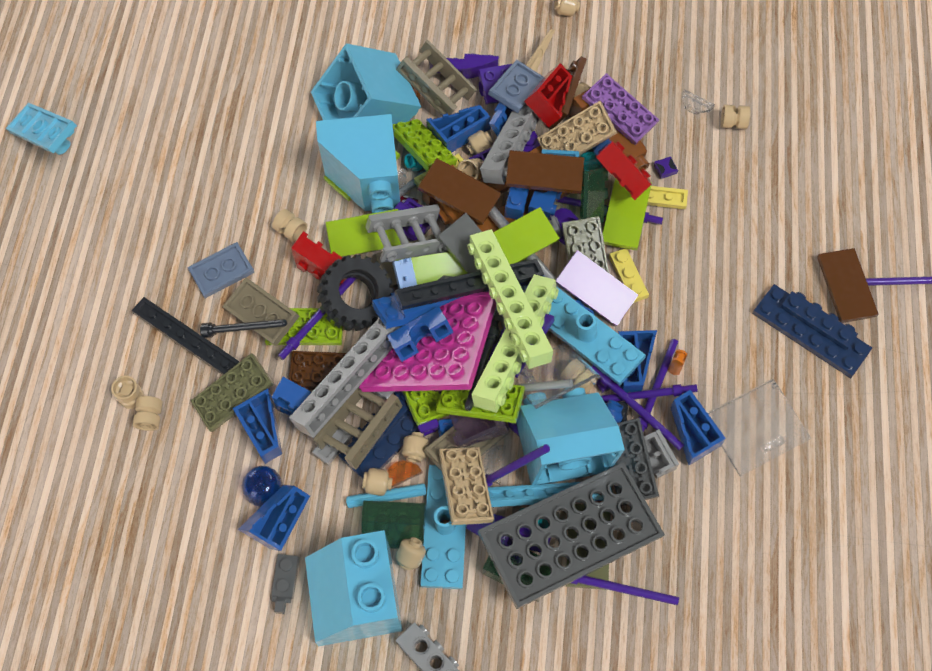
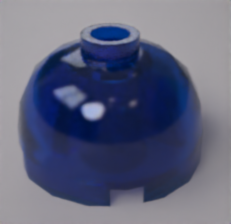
M262 465L249 470L242 481L243 495L250 504L259 507L283 486L282 478L277 471L269 466Z

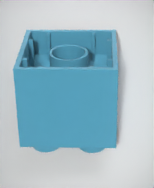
M347 43L311 90L323 120L391 114L392 124H397L398 122L410 121L417 114L421 105L411 84L396 70L400 64L396 53Z
M385 114L316 121L317 142L325 176L350 196L364 211L377 213L394 210L395 206L400 202L392 115Z
M573 388L562 393L563 399L547 401L546 395L538 394L523 400L524 405L520 407L516 421L523 454L526 455L544 444L550 447V452L526 464L531 485L550 484L593 476L615 465L625 448L619 426L599 392L586 394L584 388Z
M385 530L340 538L305 557L314 637L318 647L403 631L391 552Z

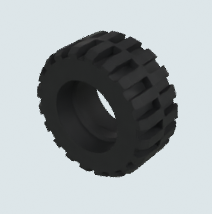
M348 255L336 260L322 275L320 284L317 287V292L319 293L317 301L322 304L320 307L321 312L327 313L326 319L329 322L331 320L336 322L334 326L338 328L344 326V330L347 331L352 329L361 331L363 328H370L377 321L379 316L372 307V300L390 297L391 293H394V289L390 288L392 284L391 278L387 279L386 275L388 272L379 267L380 263L377 261L375 263L371 262V258L367 256L361 259V255H354L352 258ZM356 278L368 287L371 302L366 308L356 309L343 301L339 292V284L343 279Z

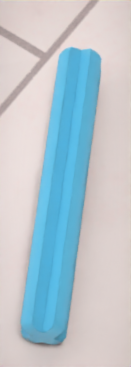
M425 484L394 488L387 490L384 496L367 493L353 495L346 498L348 508L418 497L426 495Z

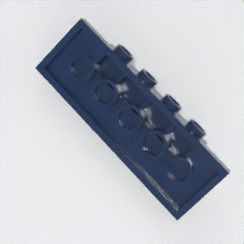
M774 284L752 313L850 379L872 350L871 346L856 337L858 333L855 332L856 330L852 325H844L835 314H827L818 303L807 301L805 295L801 292L795 293L792 291L789 294Z
M402 391L394 392V395L399 398L402 408L356 470L350 467L345 460L346 454L341 452L338 455L362 480L364 472H368L370 468L382 469L402 449L404 438L411 435L412 432H418V426ZM366 421L367 424L363 428L358 427L357 429L364 431L370 422ZM353 436L352 442L348 447H353L358 438Z

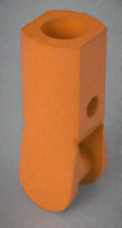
M680 349L676 350L668 369L672 375L680 374L687 357V352Z

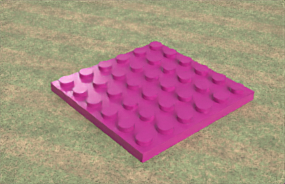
M480 292L463 296L441 306L440 309L454 333L438 342L431 336L423 337L417 343L419 353L401 362L394 348H392L359 387L361 391L471 390L497 303L495 299H491L489 292Z

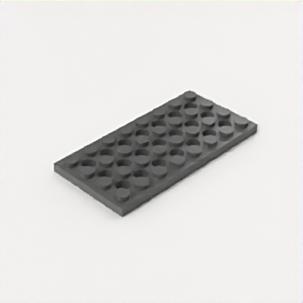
M624 462L478 530V534L516 609L665 536ZM610 486H618L620 494H613ZM595 493L600 494L603 502H595L592 495ZM575 502H582L585 510H576ZM622 503L630 506L631 511L629 513L621 510L620 505ZM563 510L567 514V519L560 520L556 512ZM603 512H610L613 520L606 521L603 518ZM538 520H547L549 527L546 529L541 528L538 525ZM586 520L594 522V530H589L585 527L584 523ZM631 522H638L641 530L634 531L631 528ZM523 527L530 530L531 535L527 538L520 535L519 530ZM574 529L577 533V538H569L566 530ZM614 530H619L622 532V540H617L614 538ZM508 536L512 540V545L504 546L501 543V538ZM551 537L556 538L559 546L556 548L551 547L548 544V539ZM595 539H602L605 542V548H597ZM532 546L538 547L541 552L540 555L537 557L532 556L529 548ZM577 548H584L587 551V557H579L576 552ZM518 555L522 559V564L519 566L513 565L510 560L511 556ZM559 557H566L569 560V565L567 567L561 566L558 563ZM542 565L548 566L551 571L550 575H542L539 567ZM527 574L531 577L532 583L524 585L520 577Z

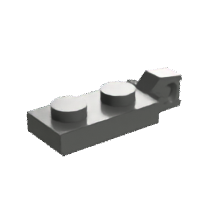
M278 554L271 594L272 602H275L274 612L276 614H285L286 603H291V600L294 598L299 556Z

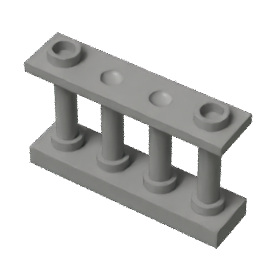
M438 204L369 215L366 223L367 232H377L384 246L380 262H393L398 259L448 251L437 238L441 234L436 223L440 212ZM428 223L436 239L426 240L419 224ZM412 226L419 242L409 243L402 227ZM395 229L401 245L391 246L385 230Z

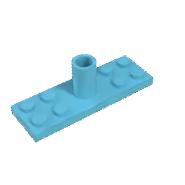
M27 103L6 127V130L51 153L56 152L58 155H61L69 149L71 142L67 138L74 133L77 125L67 118Z
M559 289L556 300L553 299L549 314L554 316L555 321L549 330L620 386L646 358V355Z
M429 465L423 544L426 554L422 560L421 587L463 590L466 524H451L442 471L436 465ZM443 520L450 521L446 524L440 523Z

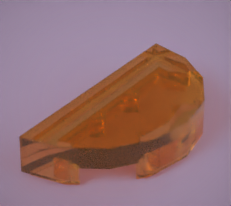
M405 460L394 463L388 469L389 478H393L391 488L422 474L423 471L417 464L406 462Z

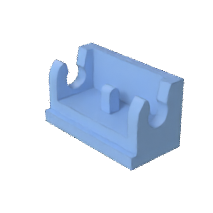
M411 257L392 262L398 289L417 285Z

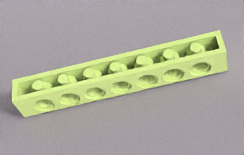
M492 229L470 235V244L467 245L468 251L475 258L476 268L482 272V280L489 287L491 299H495L497 303L498 313L504 317V325L512 334L514 346H518L520 350L519 354L522 362H526L528 369L552 362L553 349Z
M534 274L524 294L541 327H543L544 317L550 313L551 303L553 299L556 300L559 289L556 287L555 279ZM505 329L472 393L475 407L497 413L499 407L505 403L507 391L513 387L515 375L521 371L522 360L519 354L520 350L518 346H514L510 330Z

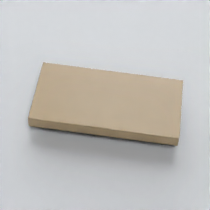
M598 101L537 139L542 149L579 151V155L614 136L617 134V131L602 102Z
M480 447L440 449L439 457L451 524L493 523L494 516Z

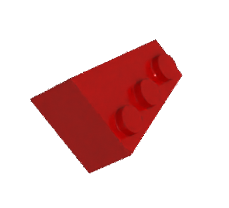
M561 63L542 79L524 101L548 128L562 118L563 113L561 111L566 102L564 99L569 91L572 75Z
M612 140L596 155V158L620 182L619 184L626 188L631 197L636 200L652 185L649 179L651 175L644 168L640 170L636 165L638 161L631 154L629 156L625 154V147L619 141L615 143Z
M303 231L291 247L296 267L303 272L311 273L313 277L320 280L329 266L343 257L334 251L332 254L322 248L323 244L321 242L314 243L307 238L308 234ZM347 278L343 279V280L340 282L339 286H340Z

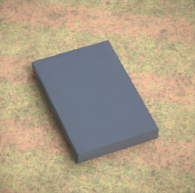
M516 59L489 90L488 94L516 113H519L526 104L524 102L525 99L544 77Z
M238 242L187 267L204 298L255 273Z

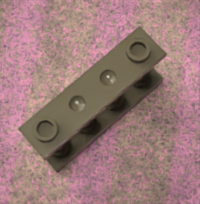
M426 40L419 50L421 54L413 61L405 57L396 70L441 115L447 113L452 115L457 108L455 103L463 96L469 100L477 89L429 40ZM427 59L433 67L424 74L417 66ZM439 71L446 79L436 86L430 78ZM452 84L458 92L449 99L442 91Z
M358 387L316 434L313 440L321 450L326 444H329L346 454L345 460L350 467L356 470L402 408V404L399 398L393 394L385 400L372 392H362ZM362 396L381 406L376 415H372L356 406ZM350 412L370 422L364 431H360L344 421ZM338 428L358 438L353 447H348L332 437Z

